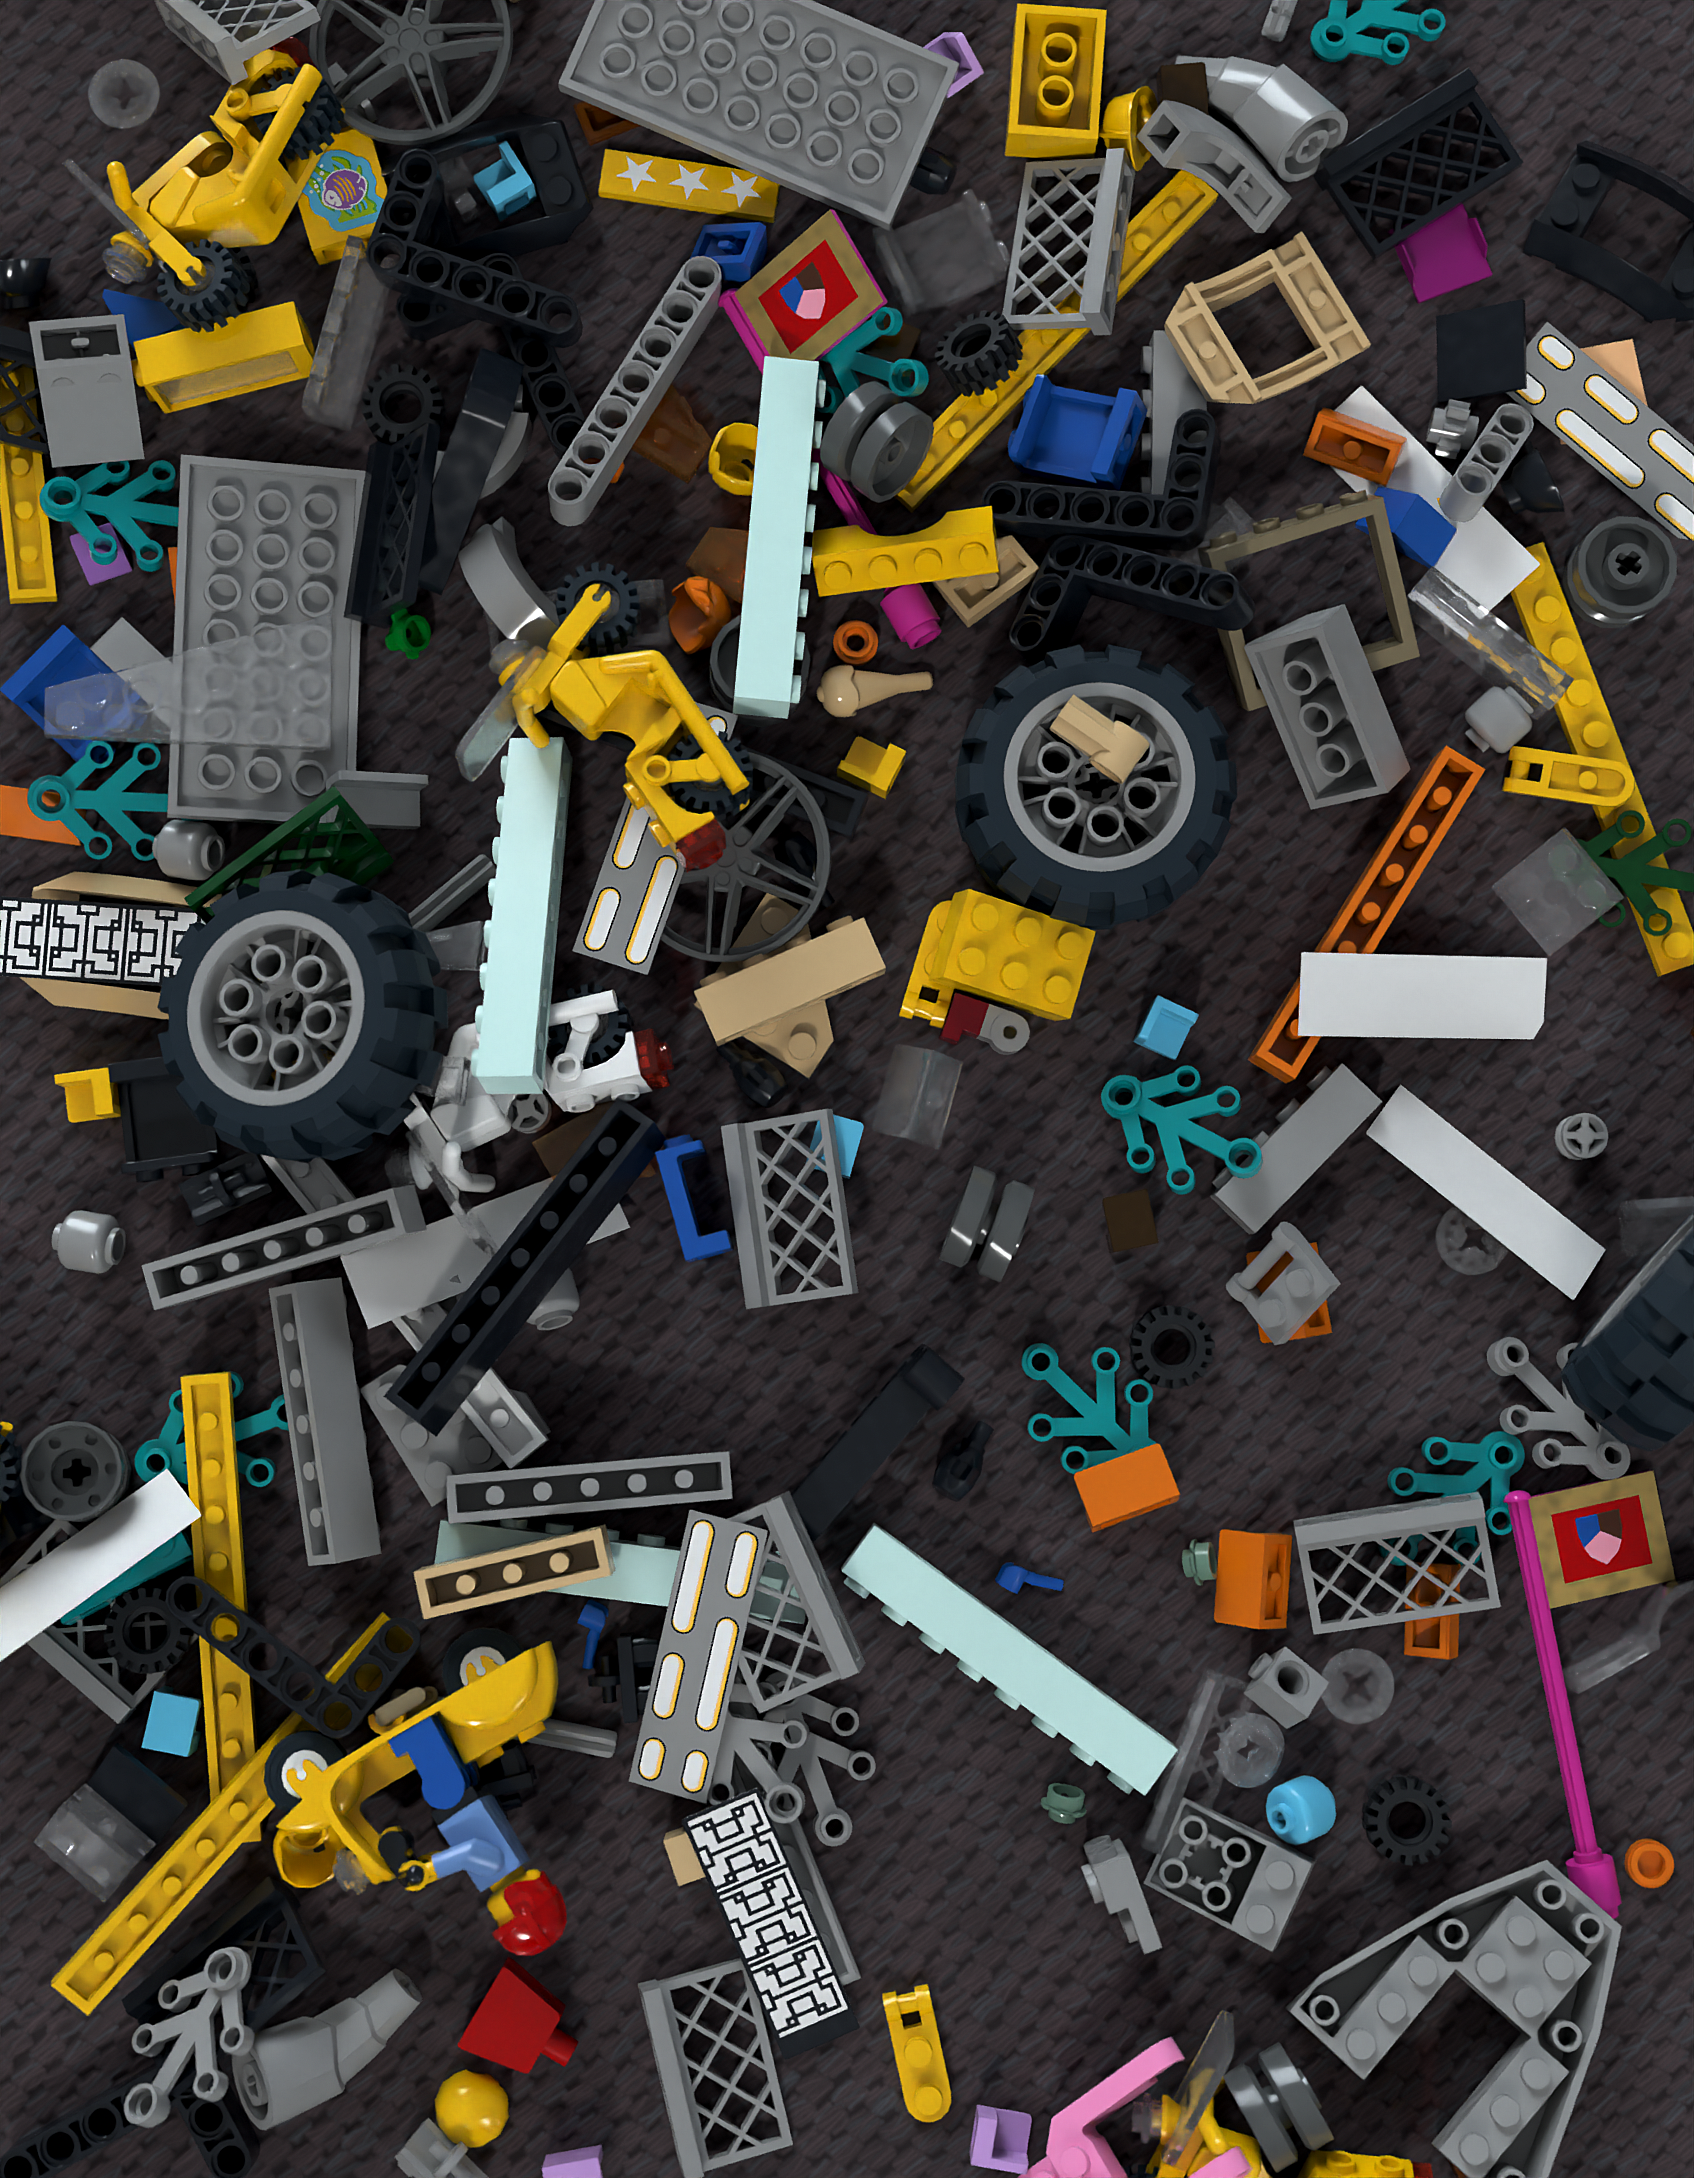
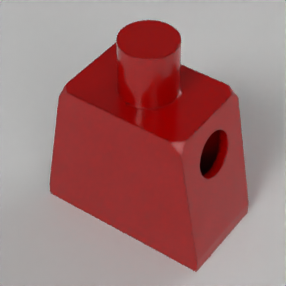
M508 1957L464 2031L457 2047L521 2073L529 2074L540 2053L565 2067L579 2041L556 2027L566 2005L516 1961Z

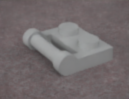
M1281 1222L1271 1234L1273 1239L1242 1273H1235L1226 1283L1228 1293L1234 1299L1244 1304L1274 1345L1286 1343L1341 1284L1300 1231L1288 1222ZM1288 1251L1294 1260L1262 1294L1256 1284L1283 1254Z

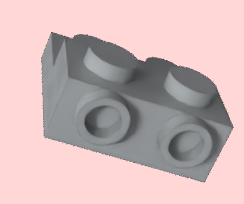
M1104 1835L1084 1843L1083 1846L1089 1864L1081 1866L1095 1904L1104 1901L1109 1914L1117 1912L1129 1943L1138 1940L1144 1954L1162 1948L1130 1856L1120 1838L1111 1841L1109 1835Z

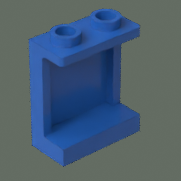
M1037 374L1033 386L1024 395L1023 414L1018 428H1015L1009 437V457L1019 471L1032 476L1094 489L1119 491L1148 410L1137 391L1119 388L1115 398L1058 387L1051 383L1047 375Z
M64 624L0 688L2 693L32 718L76 762L85 755L87 745L98 739L108 742L113 749V753H115L116 748L113 745L125 733L132 735L145 724L147 720L145 712L150 708L133 689ZM99 745L92 748L90 756L96 762H104L108 758L109 752L104 746Z
M690 1134L664 1141L665 1149L657 1151L655 1154L685 1261L691 1263L733 1251L734 1248L727 1230L701 1236L683 1172L682 1162L684 1160L707 1154L705 1145L701 1140L693 1141Z

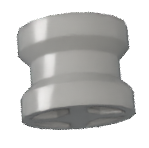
M517 1094L510 1105L507 1116L511 1121L512 1127L517 1131L536 1133L549 1123L552 1109L548 1097L544 1094Z
M1581 1113L1562 1120L1556 1128L1554 1139L1556 1147L1562 1155L1568 1159L1582 1160L1595 1157L1604 1150L1608 1141V1131L1606 1125L1599 1117L1594 1114ZM1571 1139H1575L1580 1144V1149H1578V1144Z

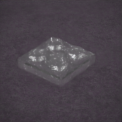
M1566 827L1557 832L1491 886L1548 956H1551L1624 898Z

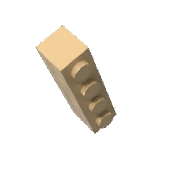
M851 916L843 917L827 925L828 933L812 940L809 934L799 936L785 943L786 951L769 958L768 954L762 955L761 953L742 962L744 969L730 976H727L725 971H720L700 981L702 988L695 990L694 993L717 1046L885 974V964L864 917L853 921Z
M606 1524L424 1566L413 1573L423 1619H428L611 1576L616 1569Z

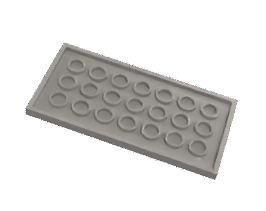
M595 0L558 85L559 90L563 93L889 231L947 99L950 88L957 76L960 63L812 0Z
M181 454L167 818L284 824L326 792V780L337 771H356L361 622L345 618L344 611L365 471ZM326 813L321 816L319 823H326Z

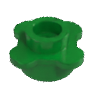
M404 608L391 615L393 623L389 629V634L385 637V643L390 651L400 650L406 654L407 658L417 659L419 652L424 650L430 642V626L423 616L409 615Z

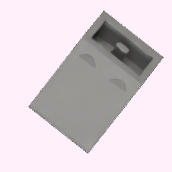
M124 314L29 322L52 468L145 459Z
M1183 1797L1143 1884L1273 1952L1283 1936L1317 1860L1251 1827Z

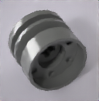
M66 1421L49 1426L33 1438L22 1458L20 1478L25 1495L37 1510L54 1519L87 1523L96 1520L124 1499L129 1490L132 1469L127 1451L115 1436L90 1423ZM79 1461H81L82 1466L91 1468V1476L84 1477L81 1486H79L77 1480L70 1479L69 1477L70 1471L77 1469Z

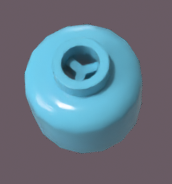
M1303 1775L1276 1786L1269 1793L1266 1801L1267 1819L1276 1835L1286 1843L1294 1845L1303 1844L1326 1834L1334 1825L1336 1818L1335 1799L1332 1792L1315 1777Z

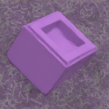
M111 523L97 526L102 533L109 534L116 540L118 556L111 564L100 565L94 562L90 556L88 543L79 533L69 537L90 586L133 571L121 535ZM100 545L95 550L99 553H107L111 550V547Z

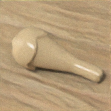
M848 664L839 665L828 669L824 673L820 686L817 689V697L823 703L828 713L836 717L855 716L856 710L896 694L929 690L933 686V679L928 671L892 675L854 670V667Z

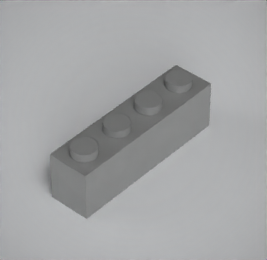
M1154 330L1149 346H1142L1140 370L1141 374H1149V390H1141L1140 398L1148 410L1146 417H1148V433H1141L1139 458L1140 461H1148L1147 477H1140L1139 493L1163 495L1177 419L1190 409L1207 411V401L1165 331ZM1197 431L1188 438V442L1199 443L1206 438L1207 432ZM1190 474L1181 480L1180 485L1191 487L1197 484L1201 476Z
M1343 1063L1334 1067L1332 1071L1326 1065L1319 1070L1306 1084L1312 1091L1303 1101L1299 1103L1293 1098L1275 1116L1280 1124L1268 1136L1262 1130L1252 1139L1260 1147L1263 1156L1262 1167L1256 1175L1245 1179L1238 1178L1232 1175L1226 1167L1212 1181L1217 1189L1210 1197L1249 1235L1256 1233L1382 1103ZM1249 1155L1239 1167L1246 1168L1250 1166L1253 1158Z

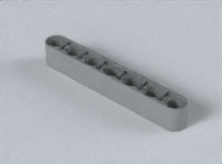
M695 256L683 265L552 473L548 482L550 511L558 523L565 526H576L583 523L589 517L719 307L718 300L721 295L722 275L721 268L712 258ZM704 284L708 285V287L699 288L695 287V285ZM676 318H683L688 321L678 323L672 320ZM663 353L666 356L656 358L651 356V354ZM636 387L644 389L640 393H633L628 390ZM615 422L623 425L613 429L606 427L607 424ZM588 458L601 460L596 464H586L583 462ZM571 493L579 496L571 501L560 498L565 494Z

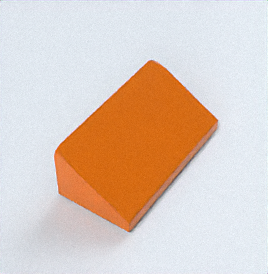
M1323 408L1317 415L1303 456L1386 487L1407 438L1334 410Z
M0 785V835L81 845V841L60 820L45 821L38 818L31 811L27 801L29 789ZM45 791L42 794V800L48 806H55L61 800L59 793ZM76 809L85 819L86 809Z
M1431 1563L1427 1571L1448 1585L1460 1569L1461 1564ZM1408 1564L1406 1565V1585L1416 1572ZM1422 1575L1408 1594V1597L1422 1607L1434 1605L1444 1590ZM1460 1582L1454 1589L1458 1593H1460ZM1450 1595L1444 1603L1457 1602L1458 1600ZM1405 1603V1609L1412 1608ZM1459 1614L1405 1621L1404 1655L1439 1659L1458 1657Z

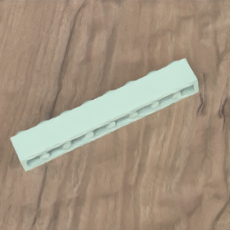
M764 357L733 703L734 714L788 719L790 703L799 704L801 675H793L794 660H803L805 632H796L797 617H806L809 593L808 589H800L801 574L810 575L812 547L803 546L804 533H813L816 505L807 504L808 490L817 491L819 463L811 462L812 448L820 449L823 421H814L815 407H824L826 380L817 379L819 366L817 361Z
M549 737L550 742L544 748H537L529 738H510L508 756H502L501 778L503 783H505L504 796L498 797L496 806L497 819L501 823L500 837H494L492 845L493 860L497 864L496 878H491L488 885L489 902L493 906L492 920H486L484 926V941L486 947L489 948L487 963H482L480 967V985L484 991L483 1005L477 1006L475 1015L476 1030L480 1034L479 1049H474L471 1055L472 1075L477 1077L487 1094H543L573 760L563 737Z
M446 1517L440 1520L435 1564L573 1532L574 1525L546 1522L545 1530L527 1528L528 1520L524 1518L500 1519L499 1524L481 1521L449 1524ZM607 1529L616 1569L611 1576L547 1591L668 1607L681 1547L665 1545L666 1537L652 1534H638L637 1542L620 1540V1531ZM768 1559L760 1583L784 1592L790 1576L785 1565ZM793 1585L790 1595L799 1598ZM756 1590L749 1614L761 1619L774 1620L781 1600ZM787 1602L780 1621L804 1624L806 1612L804 1609Z
M876 1523L872 1524L841 1567V1571L847 1575L844 1583L850 1589L865 1599L872 1593L885 1603L881 1611L899 1625L904 1626L909 1621L923 1631L918 1637L923 1643L939 1654L945 1648L960 1659L956 1666L976 1682H979L984 1676L997 1686L994 1695L1014 1710H1017L1020 1704L1035 1714L1031 1720L1034 1725L1052 1738L1058 1732L1073 1742L1069 1748L1073 1754L1090 1766L1096 1760L1110 1770L1107 1778L1127 1794H1130L1135 1788L1145 1796L1178 1749L1172 1742Z

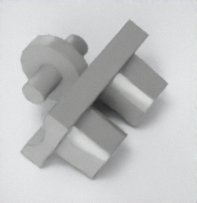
M429 2118L420 2125L395 2156L398 2160V2166L409 2177L488 2178L465 2155L468 2147L462 2141L455 2145Z

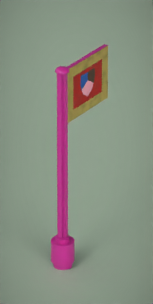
M830 209L740 289L730 288L725 290L719 297L718 305L719 307H724L763 375L765 356L818 361L888 301L835 210ZM812 448L811 460L812 462L819 463V474L848 525H859L864 531L877 535L847 481L823 467L820 459V449ZM920 583L885 588L884 594L886 597L881 601L880 605L901 642H907L910 649H916L929 643L942 632L938 625L940 617Z
M1653 1470L1623 1475L1612 1480L1596 1481L1531 1496L1526 1491L1516 1490L1508 1493L1503 1499V1502L1508 1504L1576 1850L1573 1852L1574 1858L1566 1861L1568 1879L1613 1919L1619 1916L1618 1906L1622 1903L1613 1856L1602 1854V1849L1597 1847L1550 1609L1675 1579Z

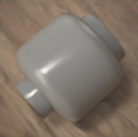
M1497 686L1491 687L1466 710L1465 719L1471 728L1465 732V735L1483 753L1489 747L1498 753H1506L1532 729L1533 723L1530 715L1534 710L1511 686H1508L1505 690Z
M171 820L164 825L153 841V855L160 869L172 878L206 880L215 871L220 869L225 858V844L222 837L218 835L217 830L211 824L206 822Z
M83 1210L73 1211L65 1218L63 1223L56 1225L52 1235V1247L54 1250H57L59 1261L65 1268L96 1274L105 1273L113 1265H117L121 1261L126 1247V1233L120 1228L118 1221L111 1215Z
M570 1268L566 1269L526 1322L536 1325L539 1330H552L565 1326L573 1320L572 1315L578 1310L580 1299Z

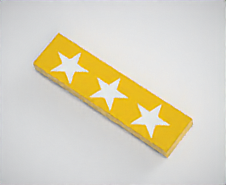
M605 149L598 192L599 197L774 223L780 185L747 170Z

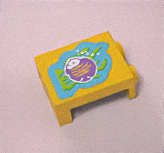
M350 126L342 128L339 134L335 133L332 136L335 141L330 146L327 145L297 200L311 249L319 265L366 252L368 242L388 191L385 178L381 177L382 168L374 140L359 133ZM283 155L287 169H289L293 160L287 159V157Z

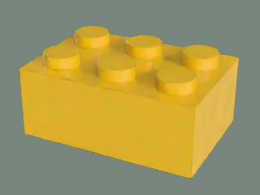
M1017 3L1013 32L1005 156L1055 160L1094 159L1099 131L1107 10Z
M966 889L954 893L929 980L1053 1021L1071 1019L1096 931L1050 918L1049 915L972 889Z

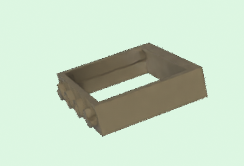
M1366 490L1346 493L1339 496L1340 504L1323 508L1322 503L1308 505L1295 511L1296 518L1280 522L1279 517L1264 519L1252 524V532L1236 536L1235 531L1220 533L1219 536L1209 539L1210 545L1197 549L1201 566L1227 572L1226 561L1365 517L1393 637L1362 646V649L1372 672L1420 656L1383 497L1367 495ZM1217 628L1238 706L1247 711L1267 706L1257 680H1254L1251 664L1244 649L1246 644L1242 629L1226 631Z

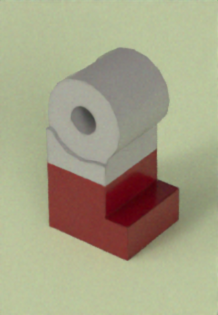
M955 993L939 1039L956 1045L961 1034L988 1042L993 1050L1000 1054L1010 1055L1018 1052L1026 1045L1030 1030L1026 1020L1014 1012Z

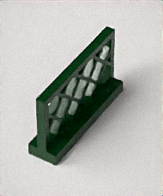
M333 786L184 899L189 907L207 924L215 914L211 907L204 906L205 903L217 894H228L244 883L259 888V879L275 873L277 864L293 863L290 871L304 870L306 862L316 861L305 871L316 876L331 873L362 886L393 863L394 860L371 829L368 828L341 793ZM338 805L339 808L334 822L319 823L321 816ZM353 833L351 836H349L347 839L341 842L343 834ZM330 835L326 848L311 849L315 836ZM301 837L297 850L282 851L283 845L289 840ZM264 865L260 878L244 879L246 873L253 867Z

